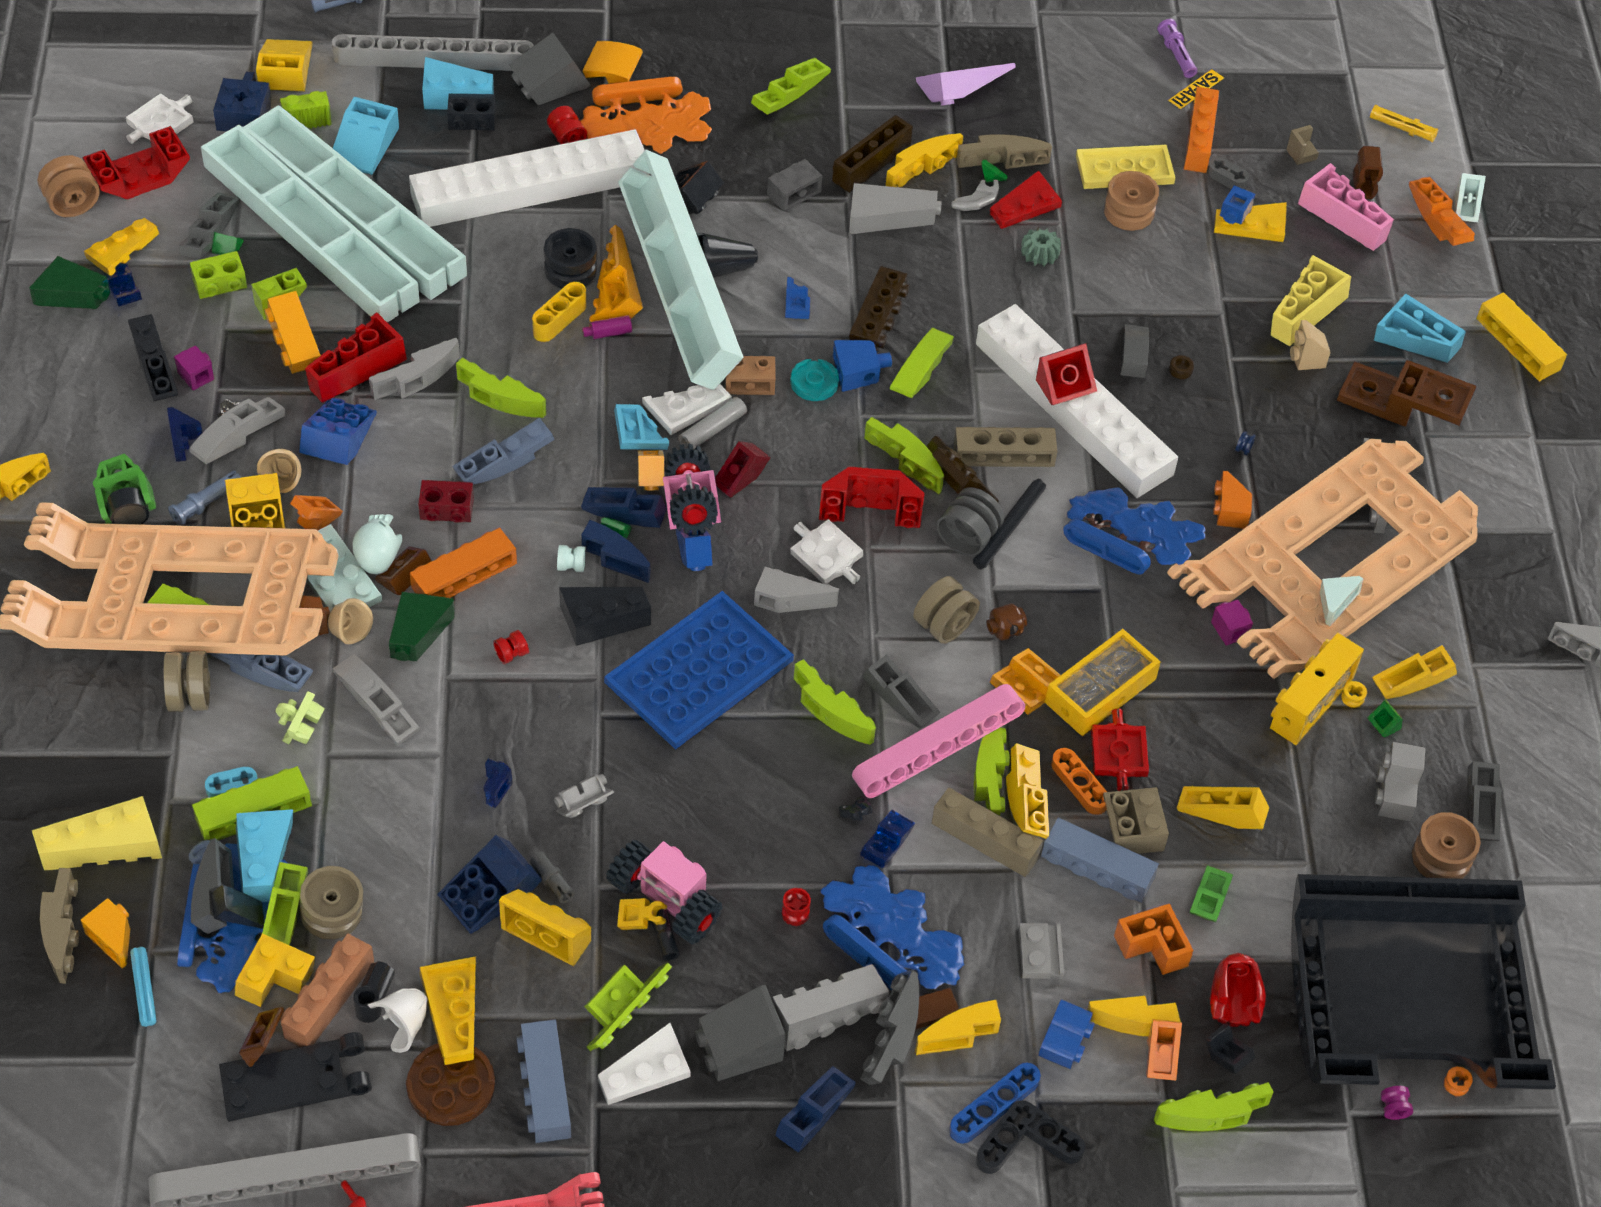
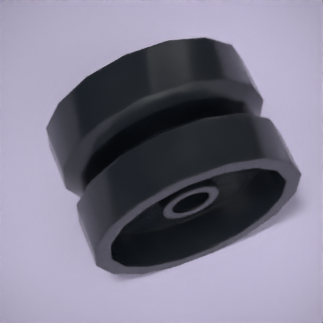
M575 228L560 229L550 234L544 244V271L546 278L553 285L561 289L571 282H580L584 286L590 284L596 277L597 246L594 238L589 233Z

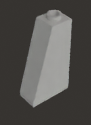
M854 183L849 234L934 225L935 215H940L941 201H937L938 191Z

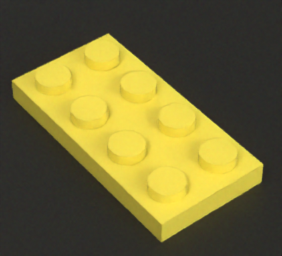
M1167 145L1077 149L1076 159L1084 189L1108 188L1113 176L1125 171H1137L1149 175L1156 181L1157 185H1168L1175 182V174Z

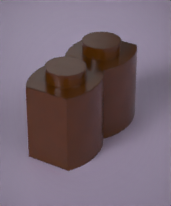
M1363 146L1358 152V163L1353 169V184L1355 190L1360 189L1365 193V199H1373L1378 192V182L1383 176L1380 147Z

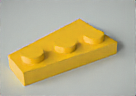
M1287 202L1252 206L1251 212L1247 214L1242 224L1236 222L1234 224L1227 223L1220 216L1221 209H1217L1214 233L1283 242Z
M146 218L139 219L123 230L114 232L112 236L103 241L94 243L90 248L84 250V254L87 260L111 276L116 272L115 267L120 262L125 264L129 261V255L134 250L137 251L144 248L159 235L157 226Z

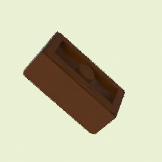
M409 546L393 560L388 570L378 574L375 580L392 593L401 595L402 592L411 586L410 572L421 565L432 562L425 549Z
M283 1007L258 1013L239 1052L249 1067H252L265 1051L285 1011Z

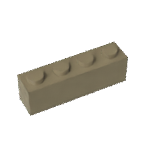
M948 787L934 806L931 824L1020 875L1026 877L1038 861L1043 840L1023 832L1018 826Z

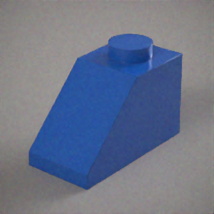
M676 529L682 563L686 568H690L692 571H701L705 569V566H713L711 535L707 531L701 534L700 530H697V535H692V530L685 534L683 529L681 531Z

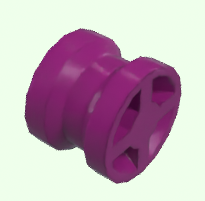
M1392 1086L1381 1091V1100L1385 1103L1383 1111L1386 1118L1399 1120L1413 1114V1106L1408 1101L1410 1098L1409 1088L1405 1086Z

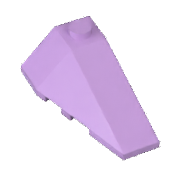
M1015 63L916 77V82L931 102L940 101L941 106L954 104V99L963 98L1015 68Z

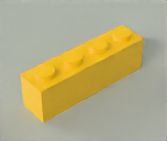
M1504 292L1481 304L1476 319L1538 381L1562 369L1567 354Z

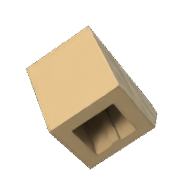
M1301 320L1299 329L1295 331L1294 346L1290 349L1291 360L1295 361L1297 370L1326 368L1330 356V349L1325 334L1307 320Z

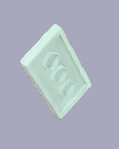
M330 524L318 530L322 534L323 539L337 549L339 556L334 576H307L306 582L315 595L321 598L323 606H328L331 612L335 605L349 598L359 599L366 603L368 607L381 602V593L363 568L359 566L355 557L333 526Z

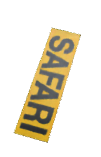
M1211 69L1168 101L1182 109L1194 100L1197 87L1211 88L1224 79V77Z

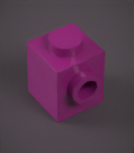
M196 345L174 356L177 373L193 391L214 380L210 357L206 352L202 353Z
M1239 600L1219 604L1215 607L1211 621L1226 646L1237 642L1253 625L1248 610L1243 608Z

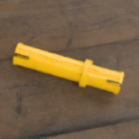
M1376 104L1370 114L1371 119L1406 131L1412 137L1414 135L1419 136L1432 143L1438 134L1437 128L1420 123V120L1417 118L1414 120L1379 107Z

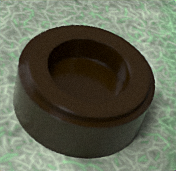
M1178 355L1171 359L1169 372L1173 377L1187 379L1193 374L1194 362L1189 357Z

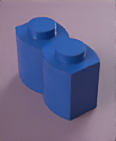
M1060 1000L1038 1056L1071 1069L1074 1061L1079 1063L1085 1047L1081 1045L1084 1037L1090 1038L1095 1023L1090 1021L1093 1012Z

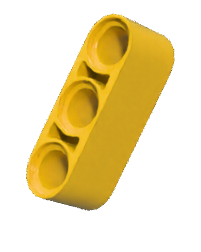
M571 282L533 314V336L537 341L547 342L552 340L586 309V288L582 283Z

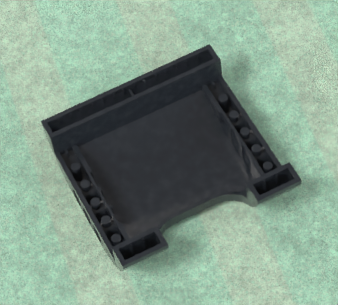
M1298 874L1292 910V973L1302 1056L1305 1068L1312 1082L1316 1084L1379 1085L1380 1078L1377 1060L1423 1059L1458 1062L1474 1071L1487 1087L1494 1089H1555L1556 1082L1552 1059H1540L1520 941L1518 920L1526 906L1522 880Z

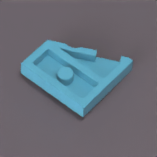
M615 405L614 413L620 449L668 450L669 440L660 436L657 432L658 426L652 419L648 418L646 411L641 405Z

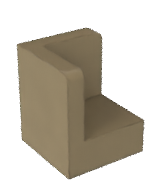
M1311 125L1291 130L1286 150L1297 165L1317 160L1319 152L1310 141L1313 131Z

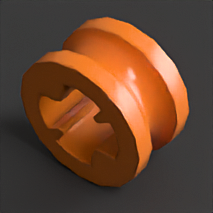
M1458 1066L1453 1067L1448 1071L1444 1079V1087L1454 1096H1463L1471 1087L1473 1077L1467 1069ZM1454 1077H1459V1081H1464L1462 1086H1458L1457 1081L1453 1082Z

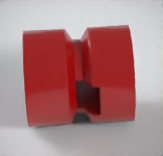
M561 106L549 114L547 124L560 145L587 138V130L571 107Z

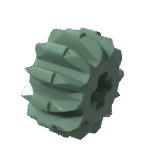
M1037 227L1035 231L1029 229L1027 235H1024L1022 239V256H1025L1026 262L1033 261L1034 266L1042 264L1045 267L1047 263L1053 264L1055 259H1058L1060 256L1061 239L1056 236V232L1050 233L1048 228L1041 230Z

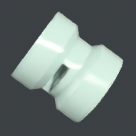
M559 545L557 570L566 571L573 568L575 572H584L585 546H577L575 549H572L567 545Z

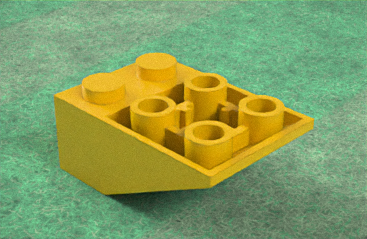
M267 39L258 54L256 65L257 81L269 83L270 90L305 91L312 41Z
M277 473L225 480L232 527L285 528Z

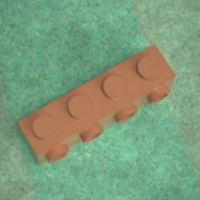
M347 934L342 941H338L335 944L327 962L319 965L314 979L309 985H305L301 989L298 1000L293 1007L287 1008L283 1013L281 1026L286 1040L299 1047L315 1044L364 978L371 963H374L371 945L350 934Z

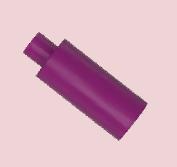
M629 315L590 322V326L582 328L583 337L592 336L593 339L632 332Z

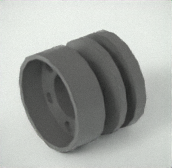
M972 487L964 488L957 495L956 499L953 500L951 506L938 519L936 528L941 539L952 550L966 556H977L988 544L990 538L1002 526L1005 516L999 503L988 493Z

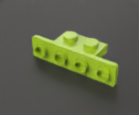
M666 963L658 967L644 984L626 965L621 966L584 1006L604 1027L586 1047L590 1051L599 1047L604 1049L613 1040V1031L617 1027L619 1029L623 1028L632 1019L630 1013L635 1007L641 1008L650 999L651 996L648 993L652 988H659L668 979L669 976L666 973L672 966Z

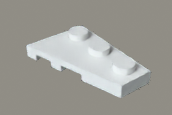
M721 384L714 390L696 385L689 387L687 391L664 392V396L642 397V404L666 431L673 435L708 416L730 401L732 396Z
M669 1023L598 1074V1081L606 1102L610 1105L689 1078L691 1072L671 1023Z

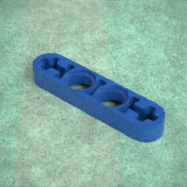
M1031 1063L1018 1065L956 1114L950 1124L949 1133L951 1138L960 1144L972 1141L1005 1115L1015 1102L1025 1099L1035 1091L1041 1077L1038 1067ZM1022 1074L1025 1076L1032 1075L1031 1081L1026 1079L1020 1084V1088L1017 1086L1022 1079ZM1005 1088L1009 1089L1014 1094V1097L1011 1100H1003L998 1096V1091ZM985 1105L991 1108L993 1114L984 1118L978 1115L976 1109L979 1106ZM972 1118L973 1122L968 1127V1133L964 1130L957 1131L958 1124L964 1127Z

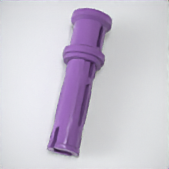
M1166 19L1158 25V33L1163 35L1165 46L1172 50L1184 76L1191 78L1197 74V67H1195L1183 44L1184 37L1182 33L1178 32L1175 20Z

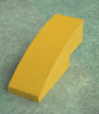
M1443 645L1422 656L1417 653L1373 676L1372 679L1384 698L1391 699L1438 684L1456 675L1457 670L1456 664Z
M1146 996L1089 1001L1087 1008L1088 1011L1093 1012L1091 1022L1111 1030L1137 1036L1148 1037L1152 1019L1180 1022L1176 1003L1148 1006Z
M997 1000L981 1002L959 1009L929 1026L917 1037L916 1055L972 1048L975 1036L997 1034L1001 1023Z

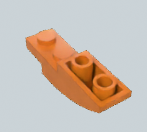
M1423 177L1409 182V187L1420 213L1440 241L1448 240L1452 246L1474 241L1475 233L1452 210V199L1431 177Z

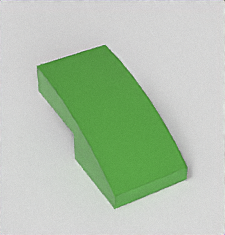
M1207 865L1189 913L1216 923L1233 874Z

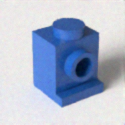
M1234 185L1222 204L1220 216L1229 224H1234L1235 222L1242 224L1247 214L1251 212L1255 194ZM1235 198H1240L1244 200L1245 203L1243 204L1241 202H1238L1235 200Z

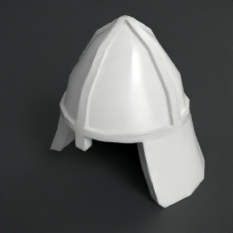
M416 988L400 989L379 1001L368 1004L370 1008L384 1007L386 1011L382 1016L384 1020L389 1018L399 1028L391 1044V1049L394 1052L402 1053L409 1050L426 1017L428 998L424 992Z

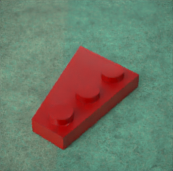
M1037 171L990 208V215L999 227L1003 229L1061 208L1062 200L1040 171Z

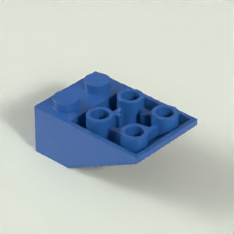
M339 398L329 399L302 425L299 453L347 465L357 455L376 416L377 410L369 409L368 406L363 404L353 405L345 403L344 400Z

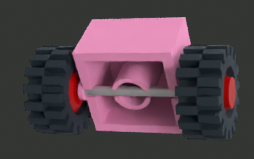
M681 444L680 450H677L676 447L672 448V454L668 452L666 455L667 459H664L665 477H663L670 530L678 529L681 531L683 529L685 534L692 530V535H697V530H700L702 534L706 532L705 527L710 530L714 523H721L714 471L710 469L709 458L704 450L701 452V447L696 446L693 449V444H688V448H684V444Z
M632 840L631 843L626 844L625 849L622 848L618 856L614 857L615 861L610 864V869L606 873L608 875L606 877L608 882L625 894L632 893L634 888L637 889L640 886L641 882V892L651 900L661 901L667 905L665 910L676 918L673 921L672 925L674 926L672 930L690 944L698 943L700 938L703 939L706 936V932H709L712 929L711 926L717 922L716 918L720 916L723 906H721L722 903L706 892L705 870L698 863H692L685 858L678 848L671 847L663 841L652 851L640 841Z

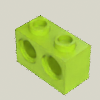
M237 251L189 262L192 278L200 299L247 288L245 271Z

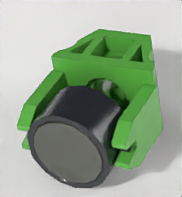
M121 454L99 463L97 477L93 481V486L95 487L102 519L105 520L106 524L143 525L149 518V510L156 509L152 486L144 472L126 454Z

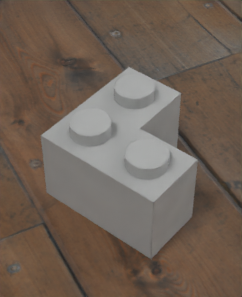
M1393 742L1390 751L1384 752L1382 766L1378 767L1376 782H1380V789L1377 788L1374 801L1376 805H1379L1378 816L1411 821L1417 804L1418 783L1424 771V747Z

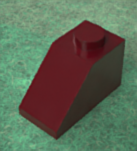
M738 441L715 477L716 486L729 497H733L759 477L771 457L754 443Z

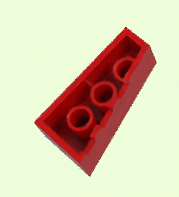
M377 312L371 316L369 323L366 325L361 324L355 328L356 333L348 339L344 337L337 342L338 347L333 351L327 350L305 367L309 389L322 403L368 380L369 377L384 372L407 360L403 337Z

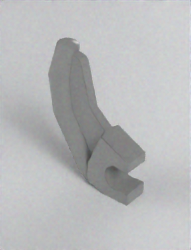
M981 180L972 195L956 198L955 201H952L951 207L961 211L979 210L995 202L999 191L998 180H993V186L991 187L985 184V180Z

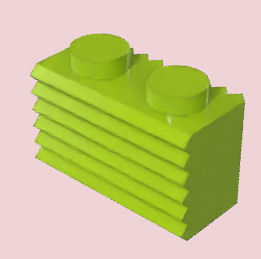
M313 91L310 94L289 95L285 98H280L281 107L305 127L312 129L313 127H326L332 124L326 91Z

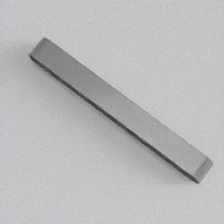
M340 34L332 39L335 63L349 66L424 68L425 57L474 70L513 71L509 64L534 46L532 42L526 40L350 34Z
M410 1133L156 1173L148 1178L150 1207H198L340 1184L344 1180L353 1182L412 1172L421 1166L418 1138Z

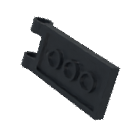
M358 1032L344 1034L337 1040L261 1055L252 1067H249L244 1059L219 1064L228 1122L348 1096L364 1095L370 1092L372 1086L368 1072L357 1071L343 1078L340 1063L341 1057L357 1056L365 1051L363 1035ZM327 1067H333L332 1071H325Z

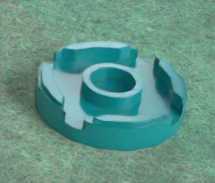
M806 359L797 363L792 369L790 384L797 396L805 400L821 401L833 396L837 391L839 374L837 369L825 360L811 361V359Z

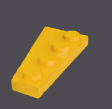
M476 956L419 967L420 978L425 995L428 998V1007L445 1065L474 1060Z

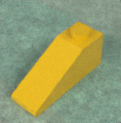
M1183 786L1177 809L1180 812L1237 829H1263L1269 806L1259 787Z

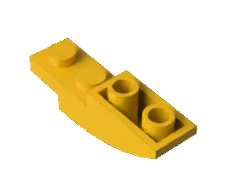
M957 133L937 136L916 143L896 155L895 166L887 171L885 186L903 187L907 181L915 175L921 174L923 170L932 174L937 169L943 168L948 161L957 157L958 145H962L963 135Z
M44 453L32 454L1 464L0 500L6 496L13 501L19 495L24 494L36 482L45 478L51 472L47 455Z
M1016 743L1011 748V772L1006 776L1010 809L1017 825L1023 832L1047 839L1049 837L1047 790L1041 789L1040 754L1038 750Z

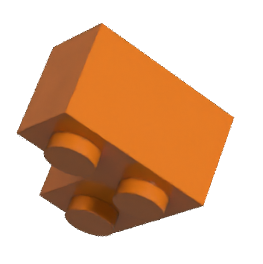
M1170 903L1118 919L1114 937L1125 959L1151 951L1162 975L1189 966L1194 950Z

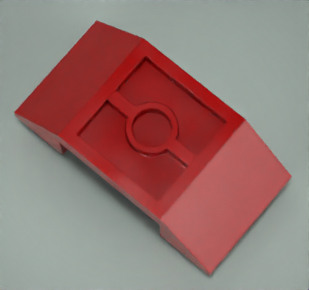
M169 126L149 133L151 147L113 161H111L105 149L82 158L101 191L124 199H130L171 184L190 160V155L173 128Z
M847 467L822 484L819 520L829 519L831 522H844L846 506H853L856 508L896 510L895 526L920 528L924 492L898 470Z

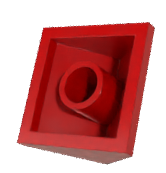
M1086 343L1039 358L1036 382L1051 405L1097 392Z

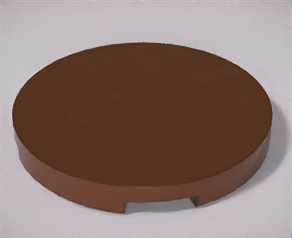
M439 1043L426 1048L414 1059V1063L408 1072L406 1089L409 1102L417 1114L431 1123L454 1126L469 1122L479 1116L492 1100L495 1090L493 1067L487 1056L476 1047H474V1060L445 1065Z

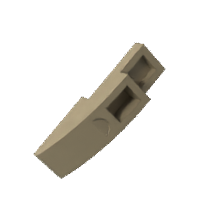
M982 135L978 136V143L958 145L956 162L958 168L982 165V160H987L992 164L1003 162L1005 169L1050 163L1052 145L1041 140L1023 136Z
M59 868L54 892H42L40 905V926L44 947L52 969L60 983H66L68 973L73 971L74 956L72 951L73 947H77L79 943V931L75 930L72 921L73 906L71 904L72 897H76L78 892V881L74 879L71 868Z

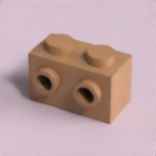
M743 356L744 358L725 377V390L729 394L775 395V357Z

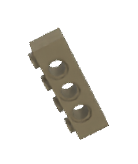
M956 427L954 451L961 456V460L967 466L1055 467L1058 452L1055 428Z

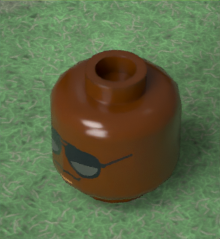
M1010 603L992 609L986 625L991 635L995 634L1002 641L1021 635L1024 627L1027 626V618L1021 607Z

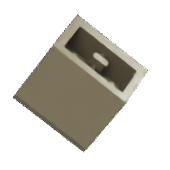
M1157 787L1103 793L1115 843L1137 854L1164 851L1169 832Z

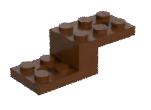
M1406 360L1398 378L1354 361L1339 392L1337 401L1405 427L1414 409L1460 426L1477 386ZM1364 387H1369V388L1373 389L1374 391H1373V392H1368V391L1364 390L1363 388H1364ZM1439 395H1447L1450 399H1443Z

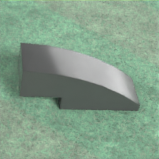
M1125 324L1121 355V375L1145 378L1148 366L1149 327Z
M887 654L863 673L862 677L877 694L896 712L919 729L940 713L909 673L906 671L903 674Z
M1473 761L1468 766L1467 780L1469 821L1478 831L1480 840L1500 841L1502 788L1499 787L1500 764Z
M215 838L210 840L202 857L194 883L191 902V923L207 934L227 926L226 921L214 919L211 894L221 885L234 889L231 850Z

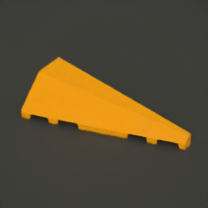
M616 224L609 231L612 235L611 243L606 244L605 249L609 253L607 259L602 261L597 288L600 292L599 297L593 301V306L596 310L595 314L590 316V322L629 315L631 319L643 309L622 229Z

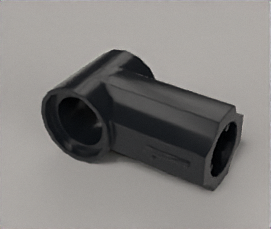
M380 961L371 963L361 987L354 992L353 1000L356 1017L362 1022H374L381 1015V1007L370 1008L368 1005L363 1004L373 1003L385 998L395 976V970L387 963Z

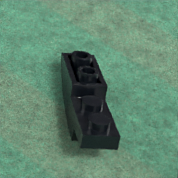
M149 314L129 319V328L153 402L178 396L153 315Z

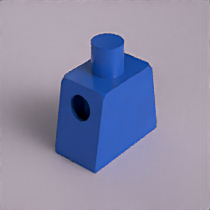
M834 341L832 357L839 374L842 392L877 383L879 381L880 368L892 367L890 352L877 354L874 342Z

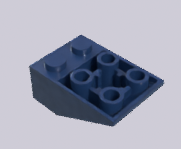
M495 835L437 895L467 931L472 934L500 915L499 900L503 895L517 889L525 893H531L542 881V878L510 841Z

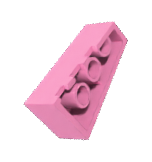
M1330 163L1305 182L1298 204L1374 251L1387 240L1394 219L1375 202H1368L1365 199V193L1360 189L1355 190L1349 185L1350 180L1345 175L1339 176L1335 172L1336 167Z

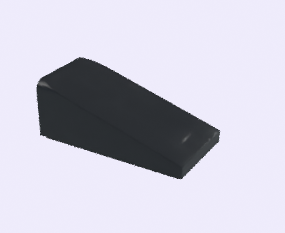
M221 885L211 894L214 919L261 929L264 928L261 901L224 885Z

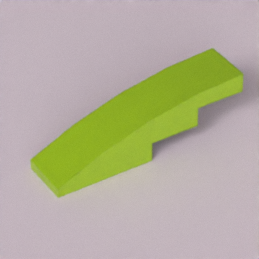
M816 58L786 69L784 77L769 83L768 90L753 95L751 104L768 115L805 94L831 72V68Z
M931 328L898 372L890 386V390L913 398L930 380L932 371L941 362L943 353L952 345L954 336Z

